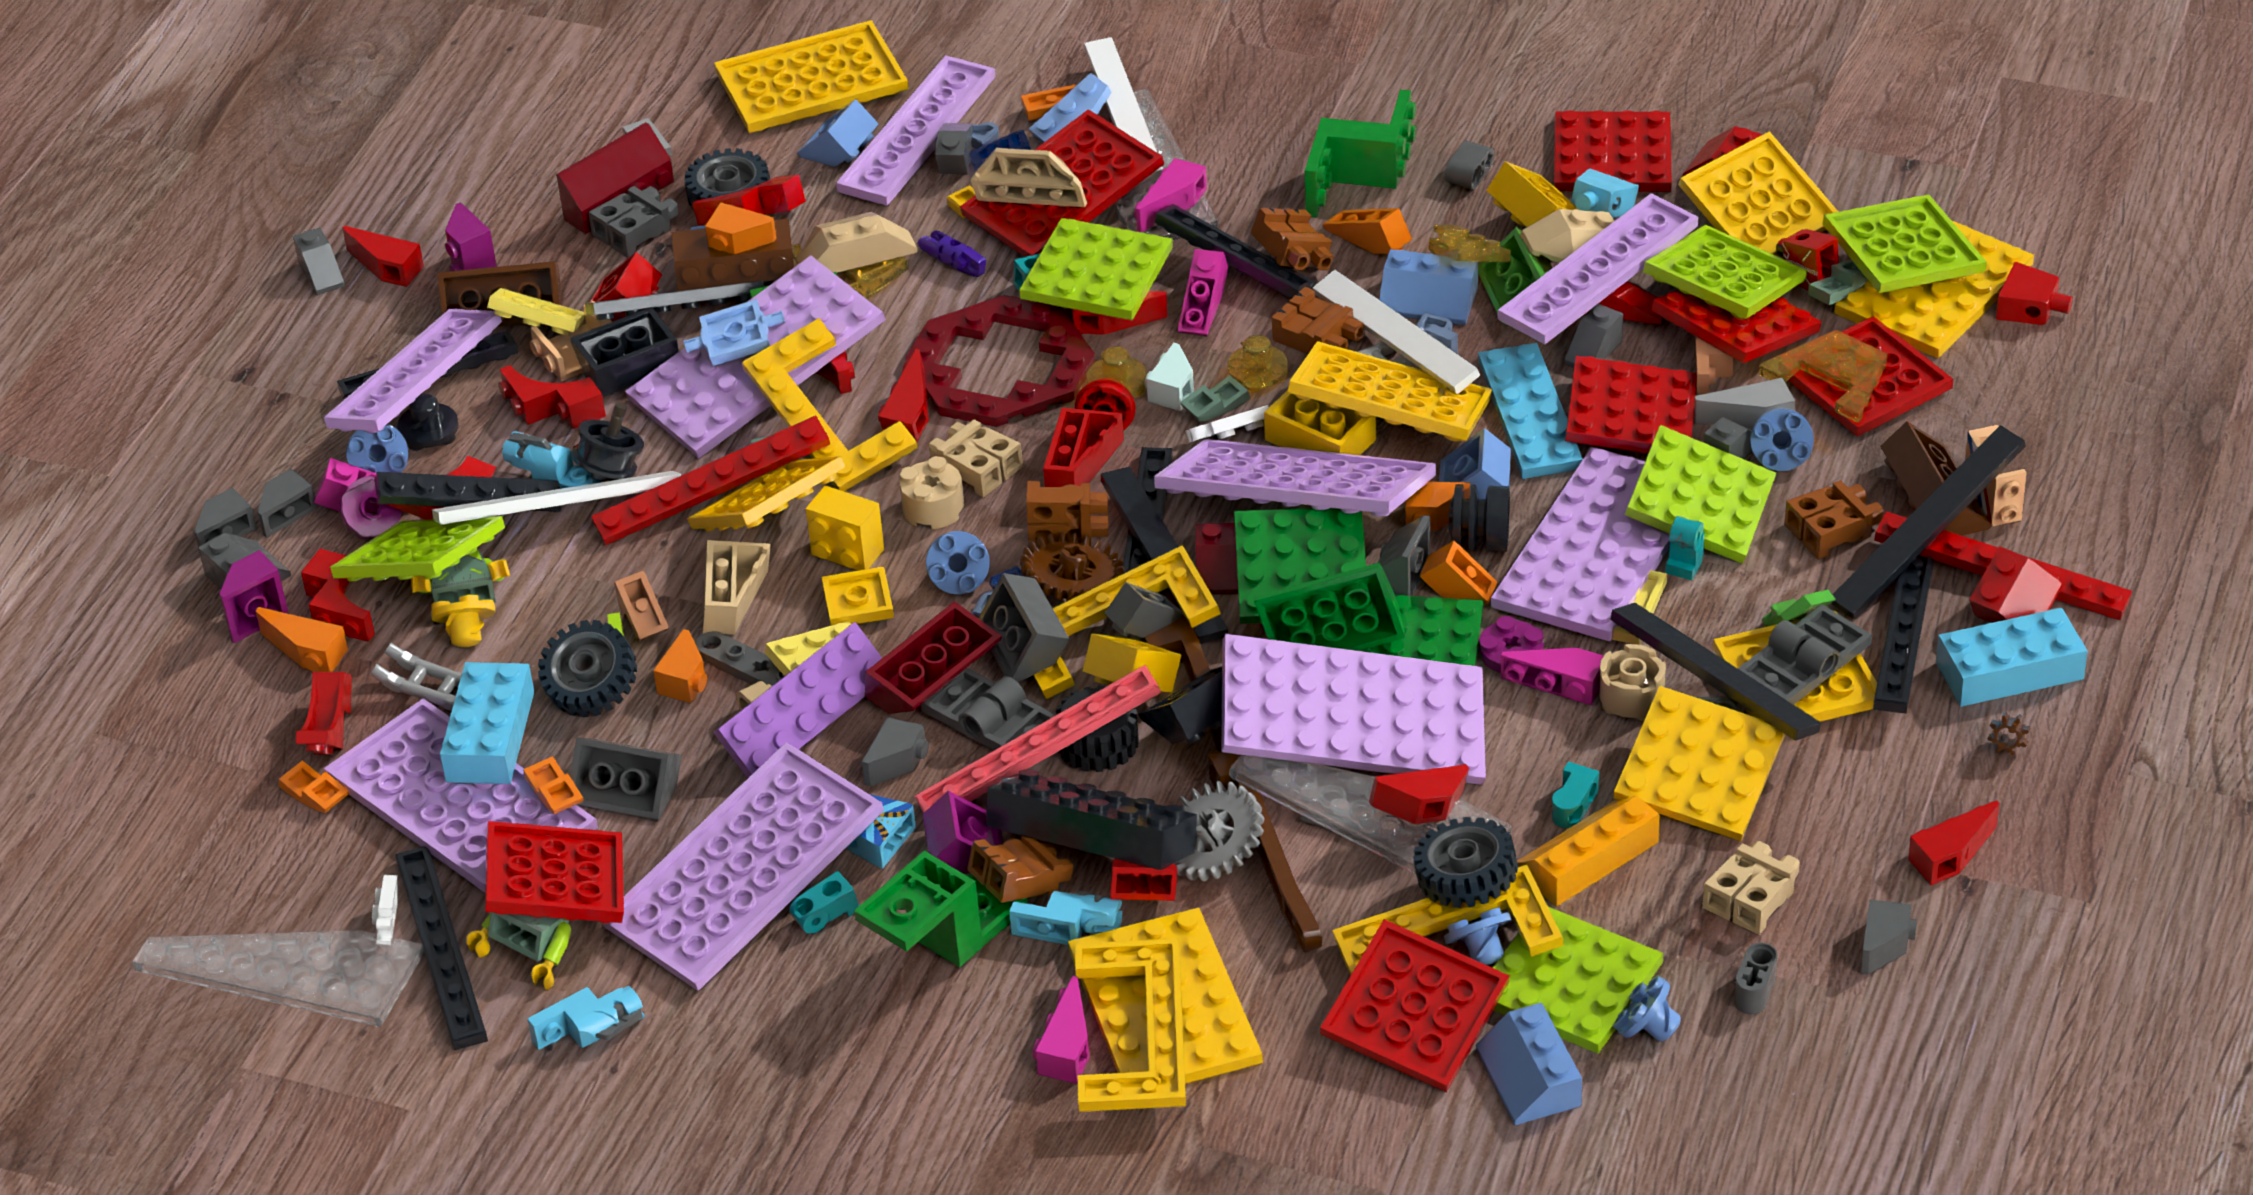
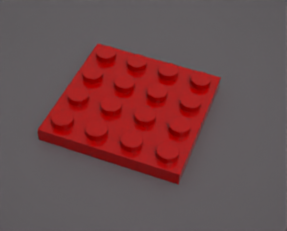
M1629 110L1555 111V188L1559 191H1573L1576 179L1588 169H1593L1639 185L1638 192H1671L1670 112L1657 110L1651 112Z
M1679 290L1654 299L1651 308L1653 312L1743 364L1818 333L1822 321L1811 316L1808 311L1791 305L1783 297L1774 300L1747 319L1735 317L1721 307L1708 305L1703 299L1694 295L1684 294Z
M1874 316L1778 364L1779 374L1857 437L1952 389L1954 380Z
M1576 355L1565 441L1649 453L1660 425L1692 438L1697 373Z
M488 821L486 831L485 912L500 915H528L535 918L552 917L564 918L566 920L598 921L600 923H622L624 916L622 832Z
M1384 919L1322 1023L1320 1035L1447 1093L1509 984L1510 976Z

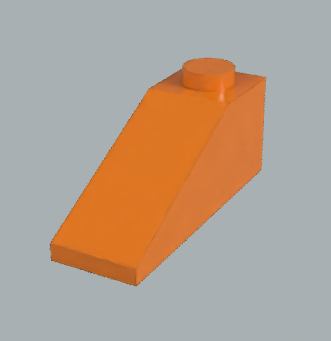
M1399 208L1341 210L1323 223L1325 230L1373 254H1387L1388 256L1390 249L1403 250V246L1412 240Z
M258 607L256 610L261 634L301 668L316 672H333L348 651L343 626Z

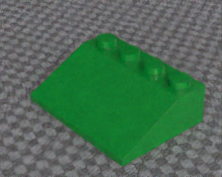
M1380 562L1253 597L1269 640L1359 651L1405 638L1401 612L1393 589Z

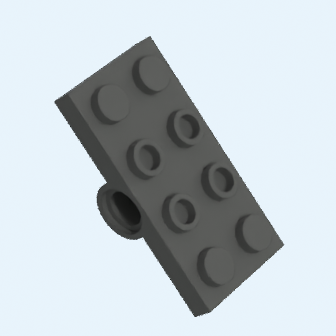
M1821 604L1795 625L1788 620L1778 623L1770 634L1768 645L1738 669L1794 705L1872 644V634Z
M969 668L963 670L921 704L923 713L992 750L1000 748L1056 715L1026 699L1023 688L1013 678L1003 676L995 683Z

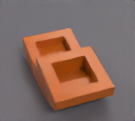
M553 756L523 769L524 778L553 815L584 801L583 796L569 774L563 773Z
M303 760L278 779L279 787L304 805L323 813L328 812L349 795V790L327 772L320 775Z

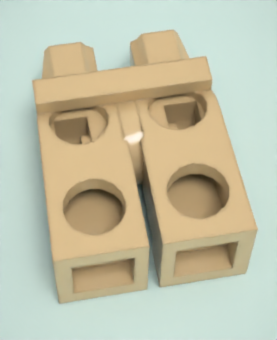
M972 420L967 425L956 422L948 431V440L944 441L940 438H935L929 443L930 457H944L947 463L959 470L962 480L974 486L975 493L983 498L1001 485L1002 480L1006 481L1024 467L1021 443L988 427H981V423L976 420Z
M1757 841L1751 847L1742 843L1737 849V854L1732 855L1704 883L1702 908L1727 920L1733 917V923L1760 935L1766 928L1767 919L1777 907L1781 906L1794 893V882L1799 873L1800 862L1790 855L1784 856L1780 861L1772 858V849L1769 845Z

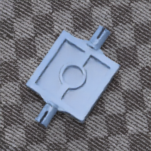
M756 299L699 317L702 326L701 336L684 340V345L687 353L705 348L709 353L712 365L716 366L766 349L770 346L767 336L768 327L786 322L782 310L764 316Z

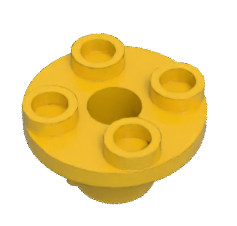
M478 595L459 597V602L456 603L438 601L431 604L432 620L438 623H446V631L451 637V643L461 648L479 644L482 640L481 628L484 626L482 620L496 613L494 601L479 600Z

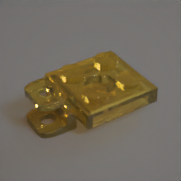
M1435 224L1433 231L1439 234V238L1429 239L1428 250L1432 254L1446 256L1456 261L1509 262L1511 250L1501 247L1499 241L1485 239L1484 235L1469 234L1468 229L1457 225Z

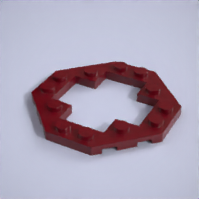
M1002 295L927 320L905 357V360H910L914 350H920L925 371L927 398H931L940 416L969 422L976 420L981 424L994 427L1007 424L1008 418L1019 414L1027 417L1047 410L1046 405L1057 401L1063 404L1074 401L1096 363L1094 351L1061 306L1024 300L1008 295ZM994 322L1043 331L1044 334L1039 341V351L1062 356L1046 385L1017 380L1007 399L956 389L962 379L961 368L941 365L939 363L956 335L984 340Z

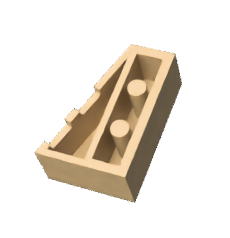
M707 540L703 633L715 631L722 634L735 635L768 573L770 544Z

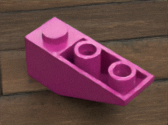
M1174 158L1169 166L1162 170L1156 183L1149 187L1143 200L1136 204L1134 218L1137 219V231L1143 232L1157 225L1154 223L1157 212L1172 204L1184 210L1195 206L1207 190L1206 166Z
M1194 250L1178 332L1208 335L1224 292L1229 268L1224 252Z
M330 458L319 481L314 503L340 512L339 502L346 489L354 481L367 476L375 477L376 473ZM369 500L365 501V512L376 513V510L379 508L377 502L372 504Z
M1579 648L1502 652L1501 679L1592 705L1600 692V666L1604 656Z
M1072 976L1067 988H1062L1059 993L1055 1012L1050 1013L1047 1017L1045 1033L1042 1039L1038 1038L1034 1044L1033 1059L1037 1061L1038 1075L1078 1084V1075H1082L1090 1058L1078 977Z

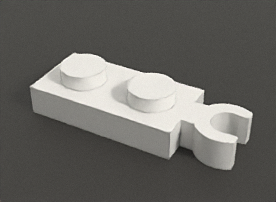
M1266 405L1185 431L1188 442L1190 443L1213 435H1217L1218 440L1236 435L1234 429L1245 426L1246 431L1264 426L1262 421L1264 420V412L1269 407Z
M384 875L382 888L375 889L372 925H376V929H378L376 943L379 945H391L398 906L397 875Z

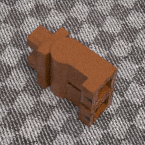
M1259 209L1251 234L1272 256L1277 257L1276 262L1279 266H1292L1295 270L1316 267L1318 270L1328 271L1334 258L1329 251L1333 242L1328 237H1325L1324 234L1317 233L1309 224L1311 215L1307 210Z
M1304 287L1289 303H1286L1271 317L1273 341L1309 354L1317 341L1348 349L1347 338L1358 342L1364 337V323L1353 318V308L1343 307L1337 303L1330 304L1315 297V291Z
M1840 480L1834 482L1832 487H1824L1786 500L1784 525L1800 541L1802 540L1803 545L1819 560L1829 556L1830 548L1845 542H1855L1860 538L1862 540L1871 536V527L1881 522L1884 510L1878 502L1865 505L1867 494L1860 484L1847 487Z
M1027 481L1028 545L1030 541H1033L1036 545L1039 536L1047 544L1049 533H1052L1054 541L1059 542V536L1062 531L1067 542H1070L1074 532L1077 534L1078 543H1082L1085 536L1089 535V546H1091V537H1108V516H1091V514H1108V493L1090 492V483H1081V487L1072 484L1063 487H1040V481Z
M1022 836L1021 841L1010 839L1002 845L991 846L985 839L973 841L967 870L982 885H986V888L1001 903L1045 893L1052 895L1053 891H1058L1059 883L1071 880L1073 864L1067 858L1057 860L1055 847L1050 842L1039 843L1035 838Z

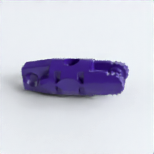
M938 230L933 231L930 237H921L917 242L922 251L958 271L975 277L985 273L986 258L971 247Z

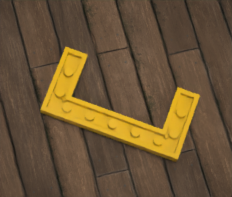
M818 318L742 362L745 372L788 427L815 415L818 417L829 437L830 445L809 455L812 459L842 456L846 468L837 472L838 478L831 481V483L837 490L844 492L918 449L916 440L899 421L848 451L788 374L790 371L836 346L834 336Z
M1183 545L1053 608L1065 632L1070 636L1107 618L1108 616L1104 613L1124 583L1128 582L1156 593L1169 588L1192 628L1221 614L1216 601ZM1061 656L1056 664L1034 674L1046 699L1075 686L1073 678Z
M1528 865L1518 867L1514 882H1510V888L1506 892L1500 890L1501 896L1496 899L1488 896L1489 902L1481 904L1479 900H1476L1473 907H1467L1466 902H1462L1461 908H1453L1452 902L1448 906L1440 905L1439 900L1433 902L1430 898H1426L1333 930L1335 942L1350 976L1384 919L1424 937L1448 929L1447 926L1465 919L1471 921L1480 918V914L1498 907H1500V910L1508 908L1531 957L1564 946L1562 935Z
M1179 938L1075 944V971L1078 979L1145 975L1149 1072L1078 1075L1079 1112L1186 1106Z

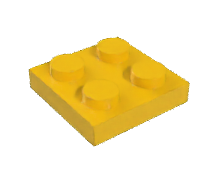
M884 567L822 576V585L831 626L848 621L851 624L854 622L861 624L894 618Z

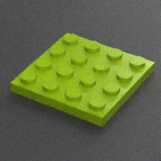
M1929 194L1824 215L1823 226L1832 236L1837 237L1838 244L1878 293L1985 272L1987 261Z
M1061 218L1022 284L1020 299L1133 320L1173 248L1172 238Z
M1708 225L1702 226L1673 246L1645 261L1643 273L1652 276L1658 282L1668 283L1679 288V291L1684 294L1699 297L1708 305L1721 307L1729 311L1733 316L1745 319L1804 282L1808 271Z
M1660 425L1624 515L1669 534L1677 516L1702 522L1704 524L1703 533H1705L1704 548L1743 564L1776 472Z
M485 517L442 525L433 519L401 520L332 565L330 568L333 579L347 578L348 581L352 582L365 577H372L374 581L398 576L399 580H406L415 576H423L424 579L439 577L442 575V570L458 564L463 556L476 552L479 545L494 540V535L505 528L503 517Z
M1548 907L1562 935L1564 946L1531 957L1520 933H1518L1505 950L1504 956L1493 967L1510 976L1509 984L1493 1011L1506 1015L1510 1011L1542 1002L1561 1039L1599 1054L1616 1030L1613 1024L1617 1021L1619 1013L1627 1010L1632 1003L1629 999L1631 992L1641 982L1646 986L1663 963V953Z

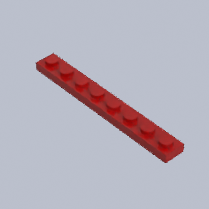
M815 415L591 516L592 521L605 546L824 448L830 445L829 437Z
M1886 511L1875 532L1874 541L1884 543L1908 518ZM1943 530L1919 555L1926 558L1931 557L1935 561L1983 576L1998 547ZM2030 558L2062 583L2063 587L2055 600L2121 621L2130 602L2132 590Z

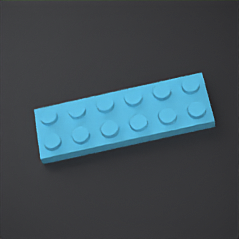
M1523 344L1478 352V363L1487 387L1493 389L1491 397L1522 479L1576 470L1583 458L1577 443L1565 441L1568 420L1538 344Z

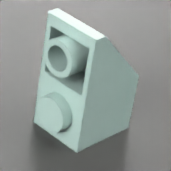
M1173 343L1169 350L1161 355L1159 363L1153 371L1148 372L1144 385L1147 388L1148 402L1177 411L1183 409L1180 402L1194 392L1193 369L1180 345Z

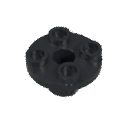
M420 394L413 403L409 404L410 409L403 413L398 420L397 429L405 438L408 448L413 451L441 444H451L456 438L455 434L459 427L456 412L451 407L438 403L437 398L430 394Z

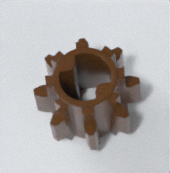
M2004 712L2001 720L1991 721L1990 727L1994 730L1987 739L1997 744V753L2004 749L2008 750V753L2010 752L2011 755H2014L2017 747L2027 746L2028 740L2024 737L2031 728L2025 724L2022 725L2020 722L2021 714L2014 718L2010 717V714L2008 715L2007 712ZM2008 728L2010 733H2016L2017 738L2010 739L2008 734H2002L2001 729Z

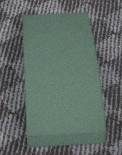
M1850 259L1832 265L1831 277L1809 284L1808 295L1831 305L1846 298L1849 293L1858 290L1868 279Z
M1229 375L1210 390L1205 385H1202L1182 400L1180 404L1194 418L1201 422L1226 414L1245 403L1251 397L1248 390Z

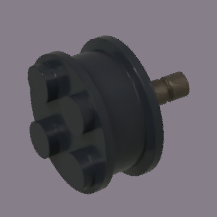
M622 403L615 404L610 422L586 420L579 425L578 435L580 440L579 444L573 446L571 458L577 465L589 471V475L594 479H625L633 477L636 473L637 464L635 463L636 455L643 451L644 441L637 433L622 426L623 417L627 406Z

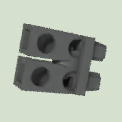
M633 186L627 189L628 194H621L591 210L589 217L592 236L608 246L611 245V248L629 258L637 252V245L649 238H655L661 233L665 234L670 231V220L679 215L677 202L669 198L661 203L660 194L651 186L643 191Z

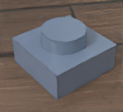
M1432 323L1426 329V333L1458 355V334Z

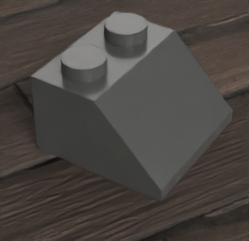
M1423 515L1394 531L1389 542L1384 543L1381 548L1380 559L1377 563L1380 562L1395 595L1413 596L1422 580L1420 573L1428 555H1430V516Z
M223 533L198 547L205 575L220 589H222L232 563L258 550L278 569L281 581L291 576L290 570L255 540Z

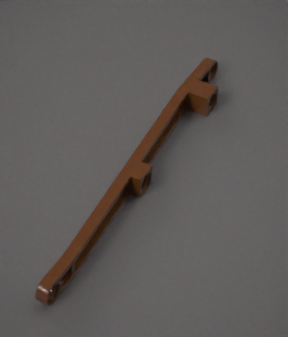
M1169 588L1158 592V594L1166 596L1181 610ZM1184 614L1179 620L1141 638L1142 642L1180 654V663H1183L1190 682L1210 670L1197 635ZM1222 726L1213 730L1211 727H1208L1218 751L1208 754L1209 778L1213 786L1217 789L1216 782L1220 781L1227 791L1228 783L1232 782L1237 790L1239 786H1243L1247 792L1255 796L1256 802L1262 807L1261 814L1264 817V823L1261 825L1264 831L1261 836L1256 837L1260 842L1256 849L1280 910L1303 952L1321 948L1322 937L1319 926L1295 882L1245 755L1222 752Z

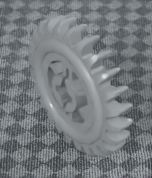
M1217 781V789L1213 792L1211 787L1204 783L1205 793L1203 796L1192 788L1194 799L1192 802L1180 796L1185 811L1197 814V840L1195 852L1174 863L1177 867L1178 876H1187L1189 880H1195L1199 876L1201 881H1207L1210 875H1212L1214 879H1218L1221 877L1222 871L1230 874L1233 871L1232 866L1240 867L1243 865V857H1251L1253 853L1250 851V848H1256L1260 842L1256 837L1261 836L1264 831L1261 827L1264 823V817L1261 814L1262 807L1256 802L1255 796L1247 792L1243 786H1239L1237 790L1236 786L1229 782L1228 790L1226 791L1223 784ZM1230 818H1233L1234 828L1225 825ZM1211 834H1212V835L1214 836V838L1217 840L1218 845L1215 843V841H1214L1213 838L1211 837ZM1205 849L1213 850L1211 852H1204Z

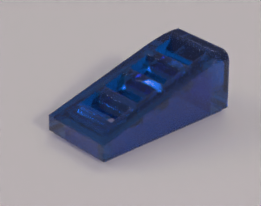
M1019 130L971 151L970 160L976 172L984 163L981 159H987L996 148L1030 150V144L1024 130Z

